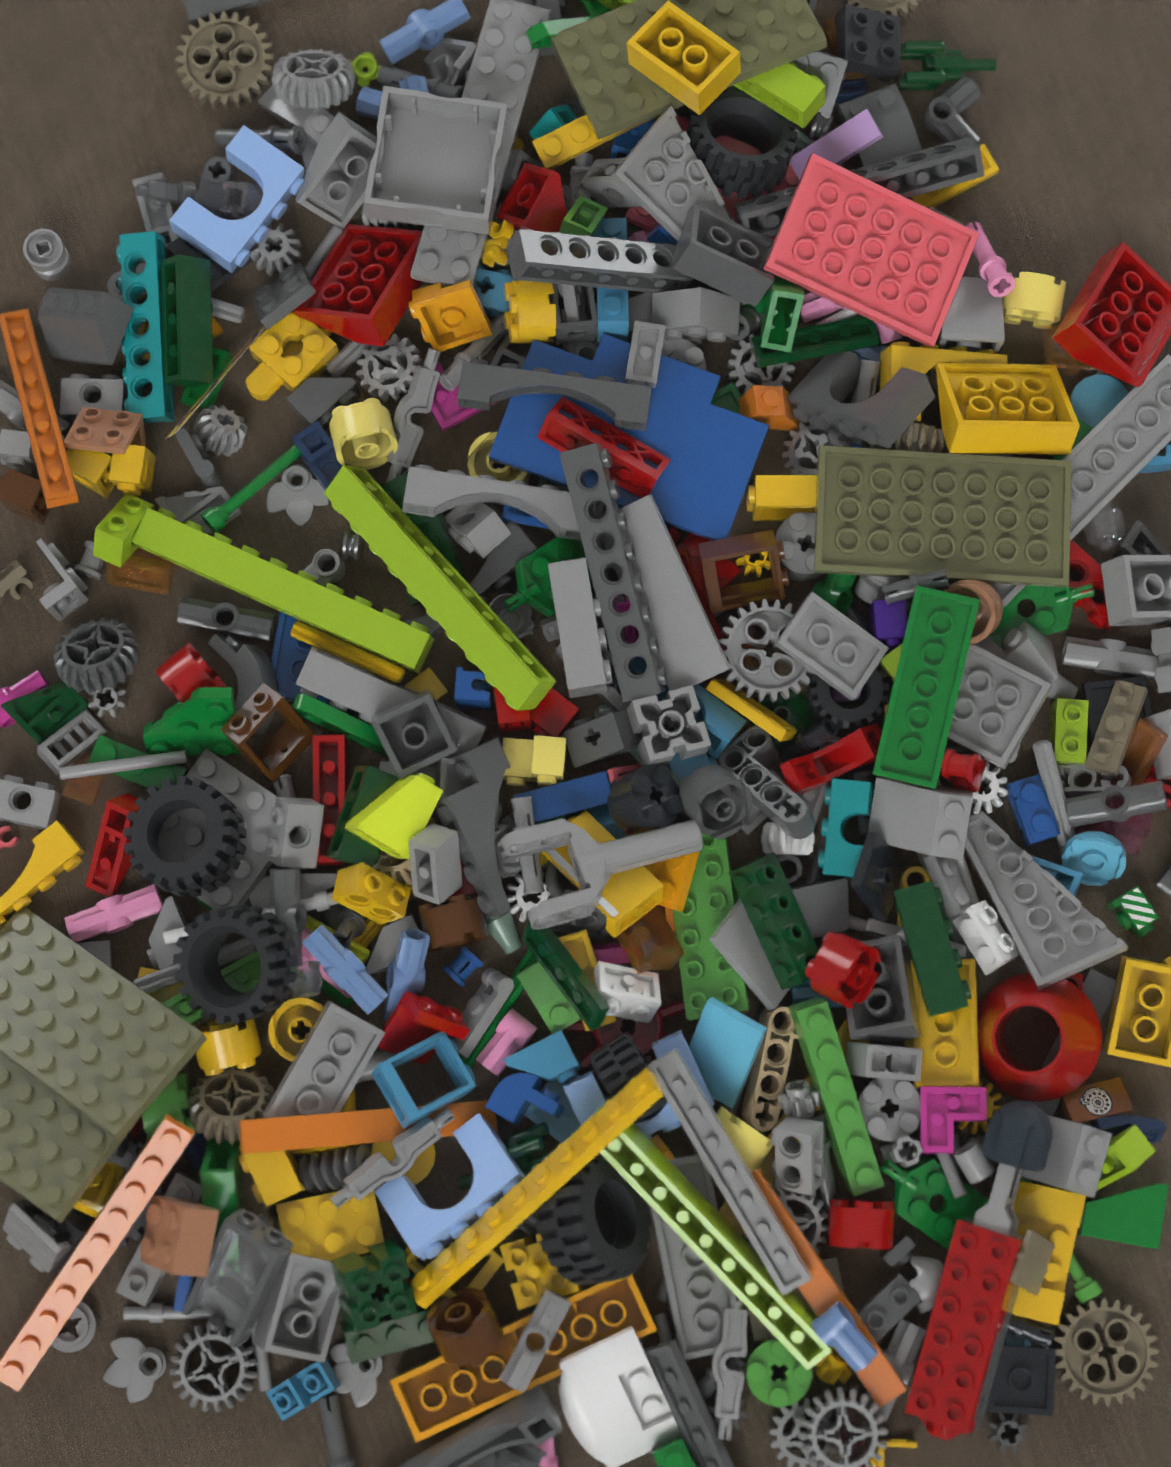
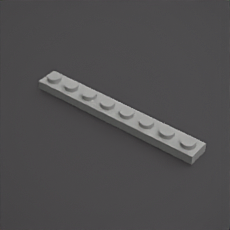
M678 1048L650 1062L647 1065L648 1069L655 1074L668 1103L781 1294L784 1295L812 1279L810 1271Z

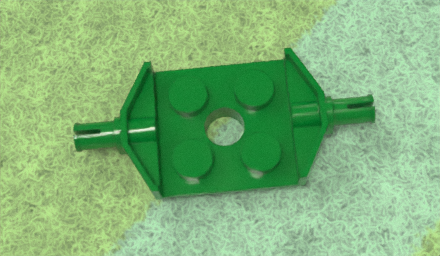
M556 537L515 564L518 591H516L515 595L503 601L504 607L515 601L506 610L512 613L521 605L528 604L545 616L550 617L556 614L548 564L586 558L582 541ZM587 563L588 574H589V580H590V586H591V589H592V588H594V586H593L592 578H591L590 571H589V567H588V563Z
M1092 583L1076 588H1070L1069 586L1065 588L1026 585L1003 608L1001 621L989 637L1002 648L1004 647L1003 640L1008 632L1014 628L1017 629L1025 621L1044 636L1069 629L1074 604L1078 602L1077 600L1095 596L1094 590L1082 593V591L1093 589ZM1024 599H1030L1035 603L1036 610L1031 617H1024L1019 613V604Z
M928 1156L906 1169L898 1167L889 1159L884 1164L893 1169V1171L883 1165L881 1166L880 1170L893 1178V1182H895L893 1202H895L894 1212L947 1250H949L957 1220L974 1219L976 1211L988 1204L989 1198L980 1194L964 1181L962 1183L967 1194L955 1199L942 1166ZM936 1194H941L943 1197L942 1207L932 1211L929 1205L930 1199Z

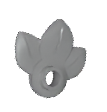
M296 464L286 468L282 474L281 481L270 488L267 496V508L270 513L286 509L291 520L298 526H303L310 520L314 505L326 506L329 499L323 494L325 490L318 480L312 478L309 469L303 465ZM296 476L303 478V482L298 486L292 484V479Z
M123 1337L116 1339L110 1345L118 1359L108 1368L103 1380L115 1387H127V1397L130 1403L144 1400L151 1394L155 1380L165 1373L167 1359L161 1350L153 1347L146 1348L137 1338ZM148 1358H153L156 1361V1368L154 1370H149L146 1367L145 1363Z
M344 1342L336 1345L330 1350V1355L337 1364L332 1370L341 1385L332 1392H350L356 1407H362L369 1403L378 1391L377 1377L380 1376L384 1369V1359L382 1356L369 1359L371 1369L367 1370L363 1366V1361L351 1364Z

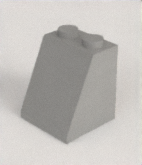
M980 274L974 277L961 278L935 345L939 346V349L949 350L951 347H966L967 352L993 349L998 354L1005 338L1002 297H994L989 293L987 288L988 282L982 279Z
M1046 1115L1052 1127V1143L1045 1169L1040 1172L1023 1170L1021 1177L1056 1189L1094 1198L1112 1134L1084 1124Z

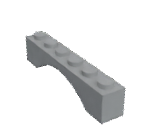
M428 465L409 466L402 508L404 513L435 517L448 509L464 504L480 502L499 503L518 508L534 516L548 526L557 537L582 541L569 492L559 491V488L552 485L534 487L528 486V483L521 480L503 482L497 481L495 477L490 475L472 477L466 476L464 472L459 470L442 472L435 471L433 467ZM595 503L594 506H593V514H594V516H595L596 503Z

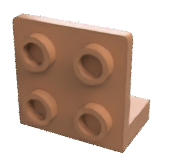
M82 407L64 440L65 448L125 454L130 445L146 446L143 414L130 413L125 410L111 411L96 407Z

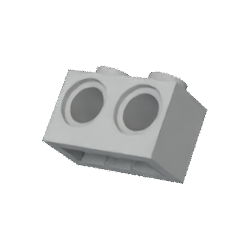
M847 1042L846 1064L850 1075L920 1081L923 1049Z
M787 1116L774 1128L771 1138L772 1145L775 1146V1158L771 1169L772 1175L775 1176V1189H779L781 1186L786 1191L813 1195L824 1182V1122ZM793 1137L797 1138L800 1143L796 1142Z

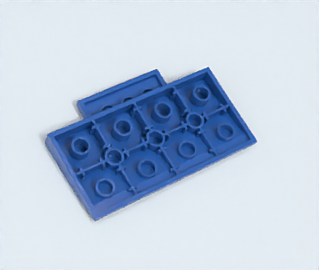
M603 333L592 361L533 340L522 370L533 371V368L541 367L551 370L552 374L564 375L565 372H577L582 374L583 378L596 379L597 376H608L613 378L614 382L625 383L631 343ZM661 355L656 388L651 389L646 432L618 429L671 459L651 493L664 523L712 541L725 539L731 530L769 425L711 404L721 376ZM527 394L511 397L489 454V459L568 487L559 454L561 452L537 438L546 416L562 396ZM565 397L615 427V421L598 408L580 400ZM563 409L560 411V414H562L563 416L569 419H575L573 415L569 414ZM589 428V430L594 434L602 435V433L595 428ZM616 444L623 451H629L628 447L623 444ZM643 460L644 463L654 469H657L659 466L650 460ZM589 470L585 475V483L590 488L595 487L599 481V476L595 471ZM618 485L620 498H617L616 501L619 507L623 508L641 499Z

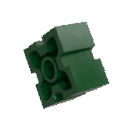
M392 1239L367 1247L369 1255L362 1258L356 1252L331 1260L335 1283L344 1293L338 1296L343 1320L355 1334L380 1326L379 1318L388 1315L394 1321L417 1312L413 1289L404 1280V1278L410 1277L405 1252Z

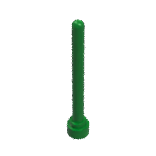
M295 445L289 448L220 507L217 505L214 508L209 507L200 515L212 532L219 533L225 528V523L229 520L228 516L301 456Z

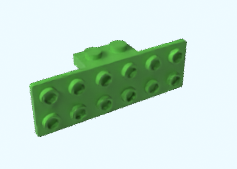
M703 833V847L698 857L683 912L673 910L686 1019L689 1021L700 1019L705 1004L711 997L738 1012L749 1010L746 983L709 940L740 898L728 873L731 871L727 838L715 839Z

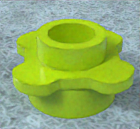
M365 52L357 56L353 62H350L360 87H368L373 79L378 78L381 66L377 65L372 53ZM368 68V71L364 72L363 69Z

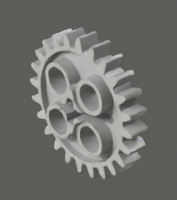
M763 599L761 608H757L752 601L749 604L748 613L741 607L738 609L737 612L740 619L732 616L729 617L728 622L733 628L723 627L721 631L728 637V639H719L720 646L726 648L723 652L731 668L729 669L731 674L726 681L730 682L736 679L738 681L735 688L736 691L746 687V698L757 692L758 700L762 702L765 695L769 694L773 703L777 700L778 693H781L782 697L787 700L789 698V689L796 694L801 691L798 682L805 685L809 684L810 680L805 673L814 674L794 658L777 653L784 652L775 643L779 639V633L785 630L794 616L790 613L792 609L791 603L783 610L780 609V601L776 599L773 607H769L767 600ZM752 625L759 626L764 632V637L760 640L752 639L748 634V628ZM747 644L752 647L764 649L767 644H771L772 650L777 652L773 653L771 658L766 657V651L764 650H747L743 649L741 645ZM747 656L755 657L759 662V668L755 671L747 670L743 665V658ZM782 661L788 664L790 674L787 676L778 675L774 670L776 662Z

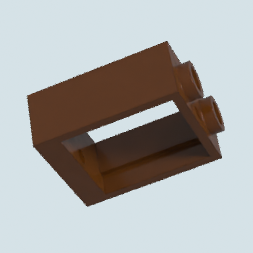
M773 529L698 543L711 613L749 606L752 601L756 605L761 604L763 599H766L767 602L785 599L784 587L789 586L786 567L781 568L779 561L785 559L782 540L776 541ZM768 551L772 578L719 588L715 561Z
M264 683L220 729L248 762L273 783L312 742V736H314V733L288 702ZM276 709L286 723L256 754L246 741Z

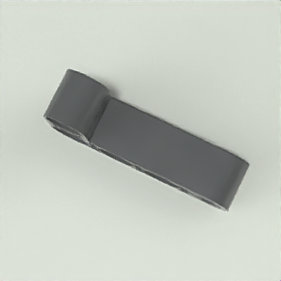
M758 725L753 726L720 754L719 764L750 790L752 803L790 837L804 839L814 831V819L806 803L766 769L776 760L778 748L769 733Z

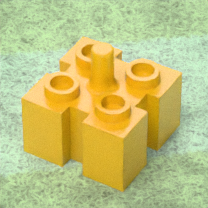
M540 1233L536 1234L538 1242L535 1243L531 1235L499 1246L506 1271L515 1270L518 1281L512 1283L511 1287L518 1310L539 1304L546 1289L565 1296L587 1287V1285H577L570 1282L557 1272V1267L550 1264L547 1259L548 1253L542 1249L540 1244L542 1240Z

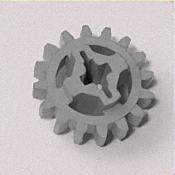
M393 334L391 340H387L384 346L371 345L370 351L362 349L361 352L365 355V359L357 360V364L361 368V370L356 372V375L361 380L360 385L373 398L379 396L383 402L388 400L389 395L395 401L399 400V393L403 392L407 395L416 366L424 364L423 359L418 355L420 351L414 344L412 345L408 338L404 337L401 340L397 334Z
M753 334L749 336V343L739 340L738 347L740 351L737 349L731 350L730 356L735 360H729L727 368L734 371L729 373L728 378L729 380H737L735 384L737 390L744 388L746 393L755 385L748 380L763 386L783 387L782 384L790 386L792 378L788 375L794 374L795 366L789 365L791 362L767 366L765 375L760 368H756V360L751 347V337H755ZM750 353V360L740 366L743 357ZM782 368L780 376L773 382L772 374Z
M801 422L799 423L800 431L798 433L790 431V435L793 437L792 441H784L783 445L789 451L782 453V457L787 461L784 466L791 475H817L818 458H816V453L818 455L819 446L850 447L845 442L848 437L843 433L831 429L826 430L813 423L806 427Z
M808 1397L804 1398L802 1405H798L796 1402L791 1405L792 1408L787 1409L785 1406L780 1407L783 1415L781 1417L772 1416V1420L777 1424L776 1428L768 1429L769 1434L776 1436V1439L770 1442L771 1448H780L776 1457L780 1460L786 1456L787 1467H792L795 1462L798 1463V1467H806V1464H809L807 1459L813 1453V1451L804 1453V1456H798L786 1448L793 1446L800 1448L803 1444L809 1442H803L801 1439L796 1438L802 1427L799 1424V1420L806 1419L804 1408L807 1406L814 1411L818 1408L815 1404L813 1407L810 1406ZM831 1410L823 1415L822 1421L818 1423L817 1430L829 1427L834 1423V1421L829 1422L828 1420L833 1414ZM792 1417L793 1424L790 1430L782 1434L785 1423ZM830 1441L824 1442L820 1449L825 1455L827 1452L835 1454L837 1452ZM817 1462L812 1464L811 1467H817Z

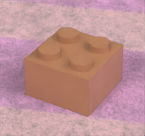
M153 1195L151 1205L146 1213L147 1226L145 1237L140 1245V1261L171 1275L207 1277L219 1210L187 1198Z

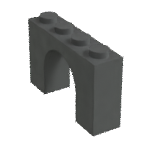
M849 351L825 355L787 396L793 407V414L798 420L810 422L821 426L823 429H831L848 437L853 436L865 440L872 445L877 444L887 448L893 445L935 398L926 374L901 367L890 381L871 398L857 403H843L845 398L858 384L861 366L856 353Z

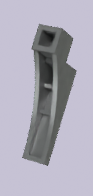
M498 738L453 757L456 762V772L467 787L439 799L437 803V815L441 823L448 829L458 831L460 858L464 864V875L468 882L473 884L478 895L477 903L488 918L502 915L511 910L502 886L495 850L497 798L504 772L511 766Z

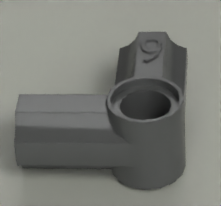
M964 76L943 95L933 99L922 119L926 130L937 134L944 143L970 137L977 144L980 139L961 119L960 115L981 98L982 94L979 91V86L972 79ZM933 111L941 112L945 119L937 118Z

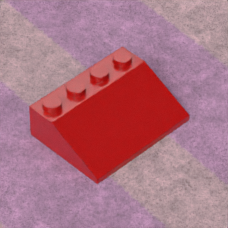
M347 224L312 279L316 293L293 310L294 314L356 343L384 346L409 306V301H412V291L419 289L423 282L412 279L410 275L423 231Z
M1122 242L1099 258L1052 338L1074 359L1131 385L1140 387L1171 335V286L1130 247Z

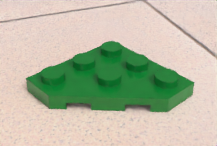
M232 687L198 688L191 693V699L185 703L179 701L163 712L162 719L157 722L150 721L147 723L143 730L147 754L154 755L186 750L187 755L190 756L202 754L204 750H209L213 754L219 755L241 754L220 730L236 713Z

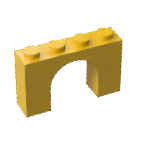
M893 342L891 346L880 352V390L901 367L926 374L928 370H936L937 363L1007 364V355L996 354V351L993 349L967 352L966 347H951L949 350L939 349L938 345H934L931 348L925 345L910 347L908 342ZM921 413L913 421L914 423L921 421Z

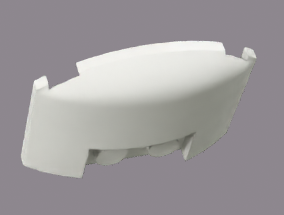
M632 1326L560 1359L559 1369L562 1370L560 1383H558V1391L565 1418L582 1447L596 1460L604 1463L606 1467L621 1466L680 1435L681 1437L683 1436Z

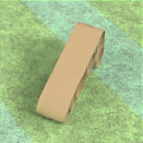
M778 1005L771 1010L765 1007L760 1015L759 1024L766 1027L767 1030L748 1075L742 1106L743 1121L752 1128L762 1132L773 1129L777 1124L780 1113L778 1095L784 1093L794 1038L798 1039L789 1008ZM778 1012H781L784 1016V1021L780 1027L776 1028L773 1024V1019ZM775 1043L777 1055L769 1060L767 1056L768 1047ZM769 1075L771 1086L768 1090L762 1091L761 1081L765 1076ZM758 1097L768 1099V1101H758ZM757 1112H764L763 1118L756 1119L755 1115Z

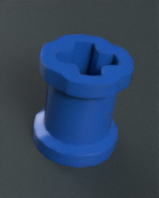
M464 945L460 948L461 953L451 964L442 967L462 988L465 985L464 981L477 967L481 968L484 965Z

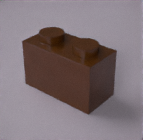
M8 468L5 476L2 475L0 477V502L10 512L43 525L50 508L47 509L40 480Z

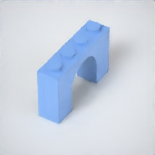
M244 125L225 148L226 159L253 178L261 187L263 197L258 208L245 218L227 220L214 215L196 201L187 197L170 219L171 231L231 273L237 266L240 268L244 266L251 255L249 250L256 242L260 244L269 232V224L274 218L278 220L282 217L288 206L286 202L292 195L297 196L299 189L305 181L303 166Z
M682 1030L653 1042L652 1048L657 1058L678 1048L711 1106L715 1105ZM594 1070L564 1083V1091L580 1125L607 1101ZM667 1103L654 1113L635 1123V1125L650 1140L652 1138L651 1133L660 1129L664 1133L679 1127L681 1123L670 1104Z
M479 1113L453 1132L471 1160L474 1170L472 1187L459 1204L444 1210L429 1208L412 1180L404 1174L395 1180L386 1182L374 1191L412 1253L423 1261L439 1255L444 1249L443 1246L461 1236L490 1207H493L513 1186L525 1178L519 1166L508 1155L507 1148L491 1124Z

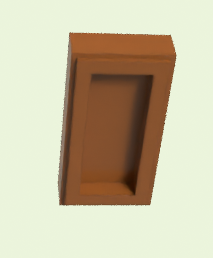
M1139 718L1121 764L1129 773L1131 786L1144 783L1169 736L1146 718Z

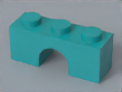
M832 779V786L826 787L825 805H830L829 815L823 818L821 831L822 836H826L825 849H820L818 867L823 868V874L826 876L853 878L863 846L852 845L846 840L844 826L854 816H870L874 788L871 782Z

